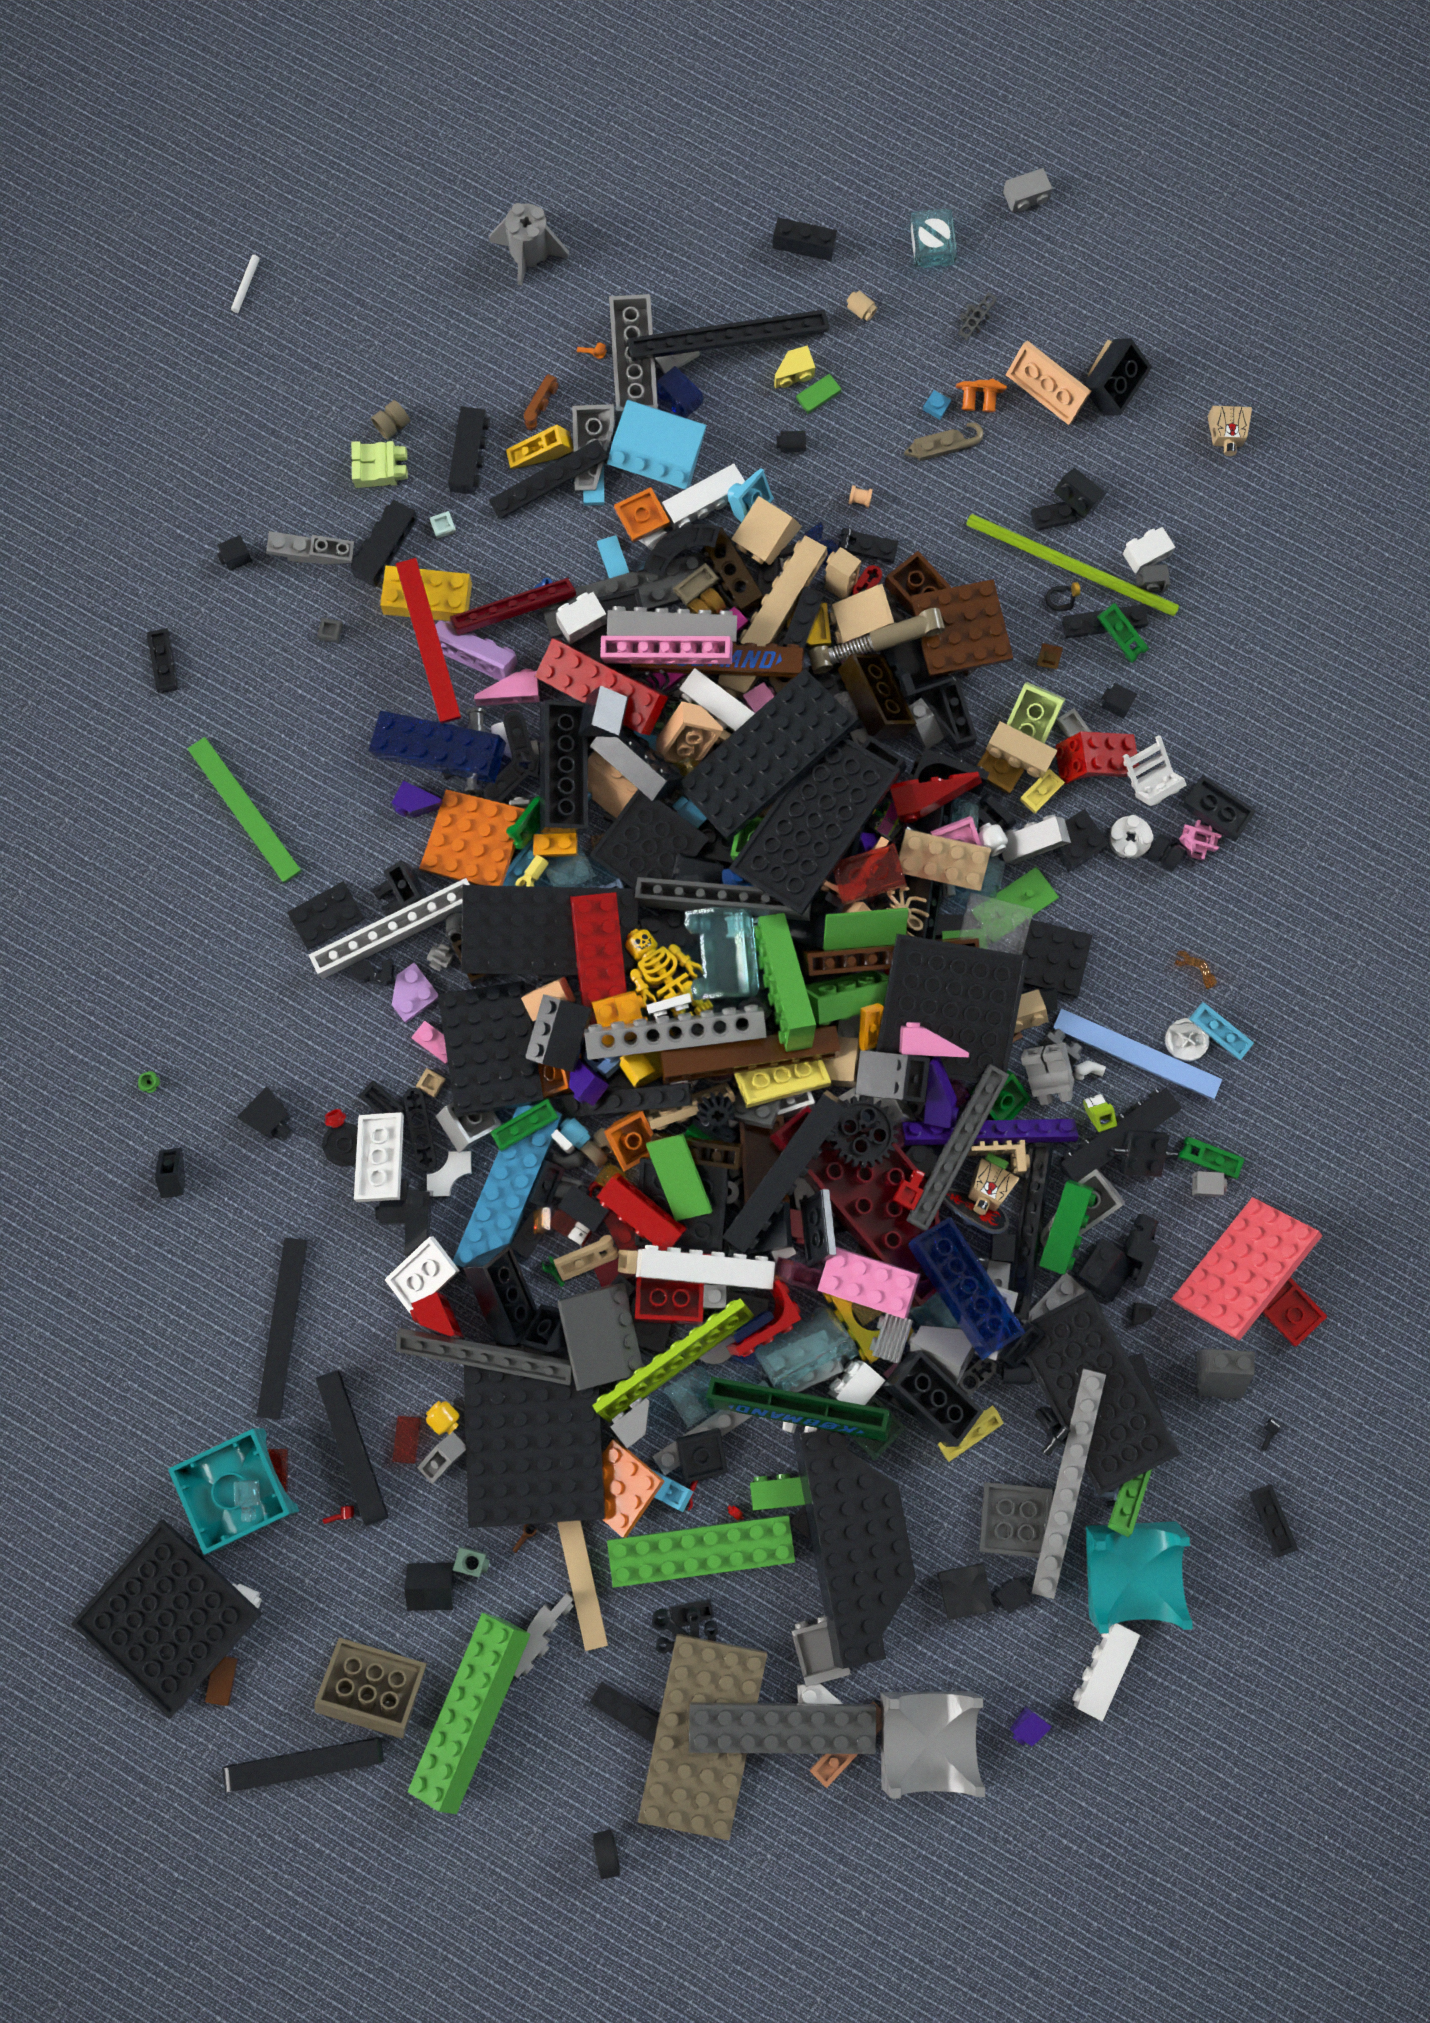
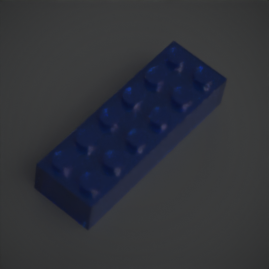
M380 710L368 751L377 759L495 783L506 742L498 734L444 723L441 724L439 722Z
M951 1217L913 1238L908 1244L913 1255L982 1361L1026 1333Z

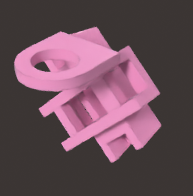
M1197 820L1194 827L1185 824L1179 840L1183 847L1186 848L1188 857L1204 860L1207 850L1212 852L1218 850V839L1222 835L1212 832L1213 827L1200 824L1201 820Z

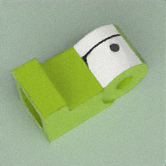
M1101 1094L1083 1100L1085 1111L1098 1132L1117 1126L1114 1108L1111 1104L1105 1102ZM1104 1119L1109 1120L1108 1123H1105V1124H1101V1123H1100L1101 1120H1104Z

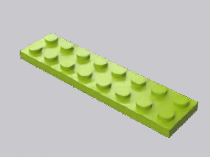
M741 1298L731 1301L722 1312L710 1316L704 1325L692 1329L689 1332V1336L674 1342L670 1347L671 1349L664 1354L661 1353L655 1356L649 1365L637 1369L628 1380L619 1382L609 1394L601 1395L597 1402L592 1405L596 1413L611 1423L612 1419L618 1414L631 1408L630 1405L638 1398L644 1399L753 1320L755 1316Z

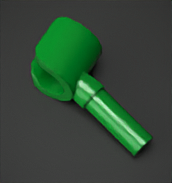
M548 1256L551 1265L546 1266L541 1261L542 1268L545 1272L551 1273L561 1287L565 1283L555 1269L554 1258Z

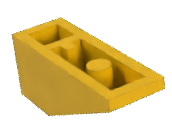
M555 425L506 449L510 468L516 469L558 459L574 451L570 431Z

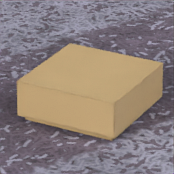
M426 1068L416 1088L436 1098L446 1078Z

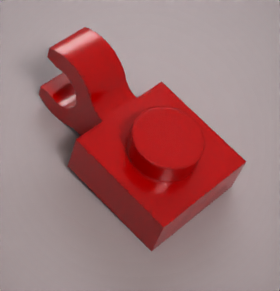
M918 1169L916 1171L913 1170L909 1182L906 1180L901 1181L892 1200L913 1211L924 1191L918 1188L925 1173Z

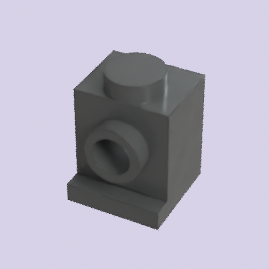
M1168 565L1143 566L1136 576L1137 587L1149 592H1154L1161 588L1162 592H1166L1170 585Z

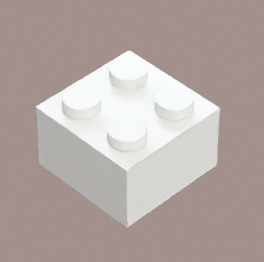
M587 592L576 598V602L571 605L566 603L558 608L556 613L557 624L569 644L606 624V613L594 592L590 594Z
M855 1359L846 1364L844 1367L845 1372L840 1378H836L834 1382L832 1381L827 1394L834 1400L866 1405L885 1380L865 1362Z

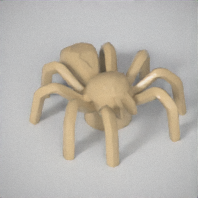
M905 886L900 888V903L893 896L895 891L888 889L887 895L895 905L890 903L891 907L887 909L908 908L911 901L926 902V899L918 896L909 897L904 905L903 891H907L909 888ZM908 908L907 927L916 931L923 928L922 921L916 916L911 915V912L928 917L929 914L919 909ZM906 930V935L914 936Z

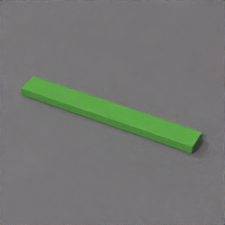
M203 737L187 748L282 882L285 884L301 873V869L206 737Z

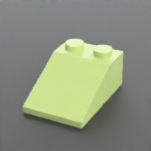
M1026 682L1008 719L1007 725L1045 744L1066 699Z

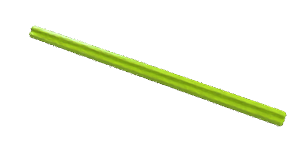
M971 514L967 520V526L1166 614L1175 616L1179 609L1178 604L974 514Z

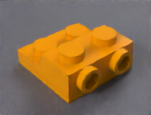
M635 991L591 1002L597 1024H602V1027L611 1026V1023L618 1021L630 1024L636 1019L644 1018L647 1020L646 1016L642 1017L640 1010L644 1008L641 995L637 996ZM628 1032L624 1036L627 1041L637 1037L634 1032ZM605 1035L602 1038L605 1044H611L615 1040L612 1035Z

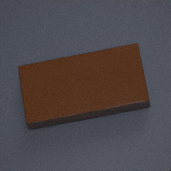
M226 1656L212 1671L205 1699L206 1703L229 1706L238 1658Z

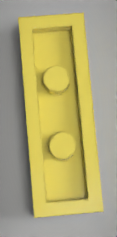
M992 1405L987 1410H984L958 1447H945L941 1442L938 1443V1446L944 1457L950 1462L1004 1423L998 1411Z

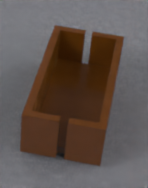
M784 1116L776 1117L773 1129L739 1122L740 1144H744L742 1156L744 1206L782 1153L769 1137L784 1125ZM786 1194L782 1202H788L790 1205L789 1196Z

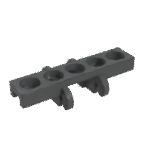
M988 292L977 308L974 305L968 304V310L965 314H960L959 316L965 324L959 330L958 335L963 336L967 341L975 329L979 333L981 327L978 324L984 316H986L987 320L990 319L991 315L988 312L996 303L997 298ZM988 298L993 300L991 303L986 302ZM985 305L987 309L984 310L981 307ZM974 314H975L976 316H977V315L981 316V318H979V319L975 318V317H974ZM966 328L970 330L968 334L963 333Z

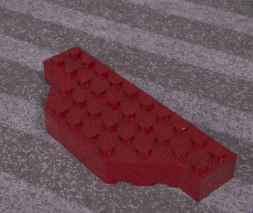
M808 1105L797 1112L769 1137L781 1152L784 1151L812 1111ZM844 1125V1130L851 1133V1125ZM866 1127L847 1138L846 1141L849 1143L873 1128ZM874 1131V1139L878 1142L881 1141V1135L879 1132ZM824 1141L820 1146L823 1151L816 1161L811 1158L807 1164L810 1169L804 1176L805 1181L816 1193L822 1189H829L833 1214L872 1259L920 1274L911 1306L913 1308L922 1306L953 1276L938 1260L939 1209L926 1232L907 1222L906 1219L911 1210L892 1200L901 1181L906 1180L909 1182L913 1170L916 1171L917 1169L916 1166L895 1143L891 1144L895 1151L888 1152L890 1157L888 1159L882 1158L883 1163L878 1165L875 1162V1166L872 1168L867 1164L866 1168L863 1169L860 1168L858 1163L853 1168L851 1160L844 1164V1156L836 1157L839 1153L838 1149L831 1151V1148L835 1145L834 1142L827 1143ZM856 1142V1143H855V1148H856V1150H857L858 1152H861V1153H862V1151H863V1146H862V1144L859 1143V1142ZM923 1177L918 1188L923 1189L927 1181L925 1177Z

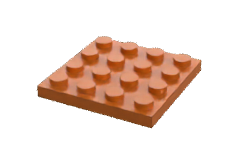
M446 789L442 800L443 803L439 808L419 869L458 881L467 878L468 882L474 885L503 886L515 850L514 840L508 836L506 830L515 824L525 809Z

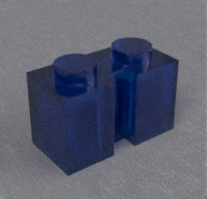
M676 366L657 381V394L662 400L672 403L671 408L676 414H681L684 418H687L703 404V393Z

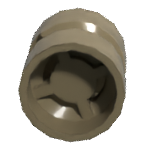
M395 400L385 406L384 412L380 410L371 417L376 429L387 440L397 433L396 428L402 429L411 422L405 410Z
M602 1127L593 1135V1141L588 1140L580 1148L581 1152L599 1169L608 1161L609 1155L613 1156L615 1154L604 1133L605 1129Z

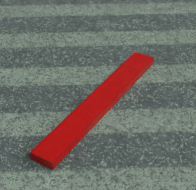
M413 558L395 563L439 721L443 724L461 719L417 559Z

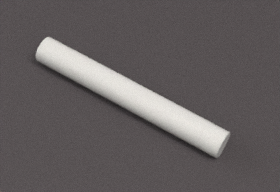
M252 255L231 307V310L235 313H239L260 260L256 255Z

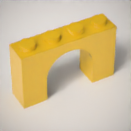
M822 1292L828 1304L832 1302L835 1306L834 1314L840 1323L844 1322L848 1328L845 1332L850 1341H855L860 1348L857 1350V1353L861 1360L871 1364L879 1359L872 1356L873 1351L869 1350L873 1337L877 1338L879 1331L864 1329L856 1322L852 1314V1301ZM912 1327L910 1328L907 1341H909L911 1334L914 1332Z

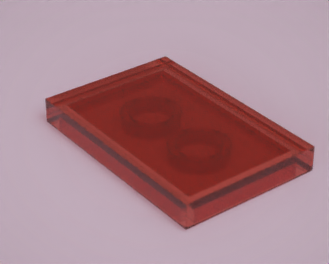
M895 843L842 859L833 870L843 905L907 886Z

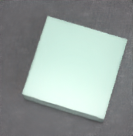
M449 511L429 518L437 539L456 533Z

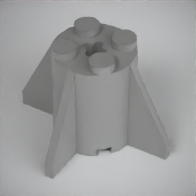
M514 204L507 216L489 236L491 243L509 246L510 254L518 264V285L523 284L526 268L537 266V263L541 261L544 262L548 255L569 259V250L547 226L543 209L533 204Z

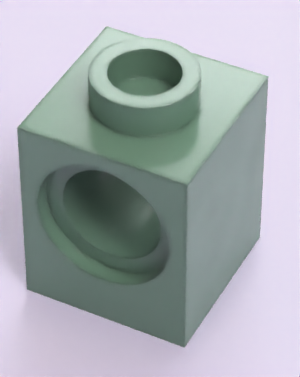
M461 1546L459 1547L453 1570L480 1578L482 1573H487L489 1567L488 1553ZM469 1556H475L478 1559L479 1564L477 1568L472 1569L468 1567L467 1559Z

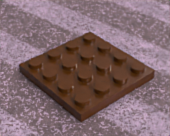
M994 579L911 596L910 600L914 616H918L922 611L930 608H939L945 626V631L941 634L920 638L930 678L1013 661V654Z

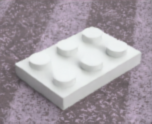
M432 1236L402 1262L385 1281L410 1313V1310L413 1309L411 1303L438 1292L460 1270L434 1236Z

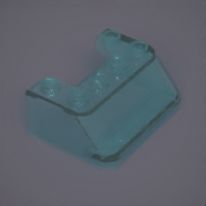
M723 907L686 911L685 927L691 934H700L702 971L704 978L694 979L691 985L693 1000H722L756 996L759 990L753 919L750 911L747 909Z

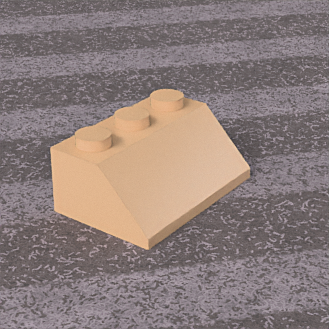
M682 701L656 738L657 751L664 755L666 762L695 768L721 735L723 727L702 706Z
M594 751L588 758V792L592 794L591 799L617 818L638 788L599 753Z

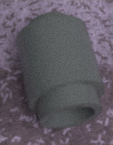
M452 913L446 917L445 925L446 937L451 943L462 939V914Z

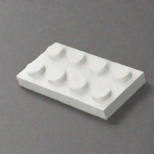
M401 1112L359 1115L354 1200L356 1202L400 1200L404 1115Z

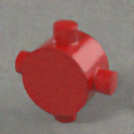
M734 1505L727 1507L728 1513L738 1521L739 1519H744V1513Z

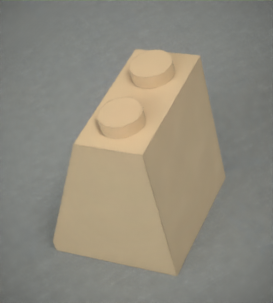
M758 496L731 540L736 543L735 548L744 554L747 551L752 553V559L758 563L763 564V562H766L770 565L802 526L793 517Z
M883 584L876 585L832 604L831 612L828 613L831 625H835L836 632H834L836 643L841 646L842 644L845 645V643L849 644V641L852 643L853 640L855 642L856 639L867 638L871 631L894 624Z
M838 1037L841 1049L838 1058L823 1060V1063L831 1080V1085L856 1088L857 1078L855 1077L856 1072H858L861 1050L859 1048V1038Z

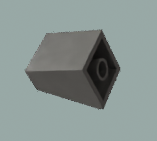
M1219 1349L1197 1350L1196 1396L1242 1398L1255 1375V1352Z

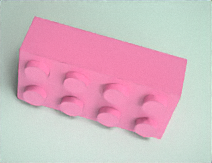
M836 1247V1256L826 1261L818 1291L905 1319L908 1317L920 1274Z

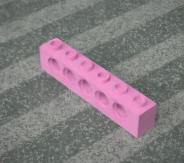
M601 636L600 657L604 663L732 664L733 642L730 636Z

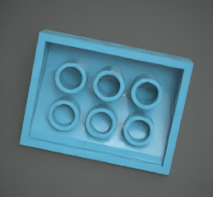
M627 400L612 442L607 464L686 490L691 485L707 425Z

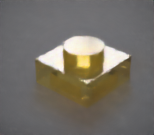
M608 1162L595 1181L604 1187L616 1173H619L624 1178L626 1174Z

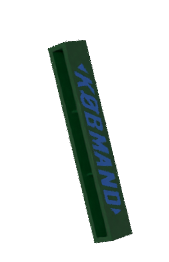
M712 1376L706 1395L710 1408L881 1441H887L892 1421L890 1410Z

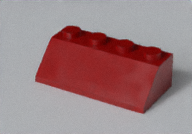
M435 1292L411 1303L413 1309L410 1310V1313L415 1323L417 1322L424 1327L460 1340L464 1338L446 1296Z

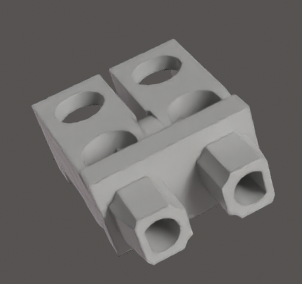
M1066 1043L1047 1045L1045 1050L1043 1046L1024 1049L1021 1061L1027 1071L1033 1097L1037 1096L1040 1105L1052 1103V1094L1055 1093L1059 1094L1060 1101H1071L1073 1097L1072 1088L1075 1081L1072 1076Z

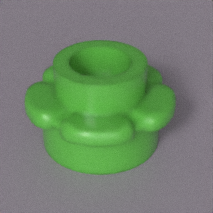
M152 1071L141 1074L138 1079L139 1089L147 1091V1093L154 1092L160 1084L159 1077H156V1073Z

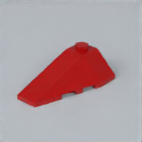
M979 772L951 775L948 777V780L938 777H931L930 781L919 783L918 779L893 784L890 790L900 821L913 823L918 818L928 815L979 785L982 781Z

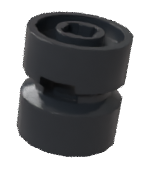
M1159 834L1149 849L1146 858L1154 863L1160 861L1161 867L1172 873L1186 848L1177 843L1171 844L1169 838Z

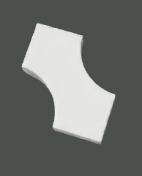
M449 1152L445 1165L439 1171L427 1174V1190L433 1191V1197H450L454 1183L462 1176L472 1174V1152Z

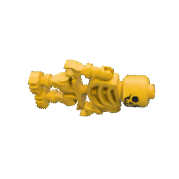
M634 929L627 935L628 940L625 943V947L634 960L639 961L637 969L631 970L630 978L633 983L635 982L637 986L636 991L638 994H641L646 1010L647 998L653 1001V1003L657 1002L655 996L648 991V985L655 986L662 983L666 986L656 992L658 999L664 996L661 1001L690 993L691 1005L693 1007L696 1006L694 1009L696 1015H700L701 1011L713 1010L712 1003L709 1000L703 1002L704 999L701 995L698 996L694 983L688 980L689 975L697 980V974H694L693 969H698L703 974L704 969L700 964L691 961V957L683 954L681 949L675 944H671L668 950L664 946L656 950L658 944L646 929ZM678 960L681 967H686L689 975L685 972L673 980L672 976L676 971ZM671 963L672 968L667 972L666 968ZM675 1008L670 1009L675 1018H678V1014L686 1012L685 1009L676 1011Z

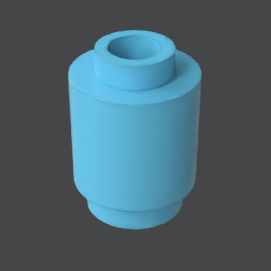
M567 1118L559 1126L561 1129L560 1133L573 1144L574 1148L577 1147L579 1150L592 1138L589 1135V1131L575 1118L571 1120Z

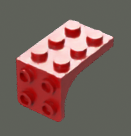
M1080 731L1055 746V749L1058 750L1056 757L1059 777L1065 782L1064 785L1092 776L1129 777L1127 767L1123 763V756L1127 754L1131 758L1137 754L1134 734ZM1139 762L1132 766L1133 769L1139 766Z
M1291 1276L1262 1312L1293 1347L1299 1345L1328 1317Z
M774 1279L773 1289H770L775 1302L771 1318L760 1327L726 1346L731 1355L746 1357L755 1351V1346L760 1344L764 1346L774 1340V1335L793 1329L792 1324L801 1320L799 1316L801 1311L795 1301L792 1302L788 1294L790 1291L784 1281L781 1282L779 1279Z

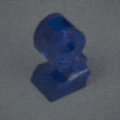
M820 522L805 532L804 536L827 547L828 555L822 563L827 566L828 563L826 561L833 551L836 553L838 547L832 539L819 541L823 534V524Z

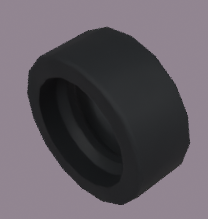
M610 1829L594 1833V1851L601 1879L620 1876L619 1857L613 1831Z

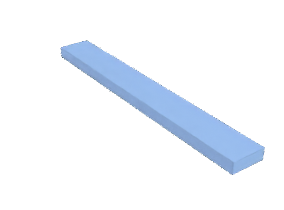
M1064 1009L1059 1011L1052 1030L1060 1029L1070 1038L1211 1100L1215 1099L1222 1079Z

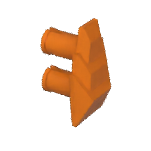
M995 379L963 381L955 385L957 389L964 391L962 410L975 411L976 392L979 391L984 393L982 411L995 412L996 395L1003 393L1007 389L1006 385Z

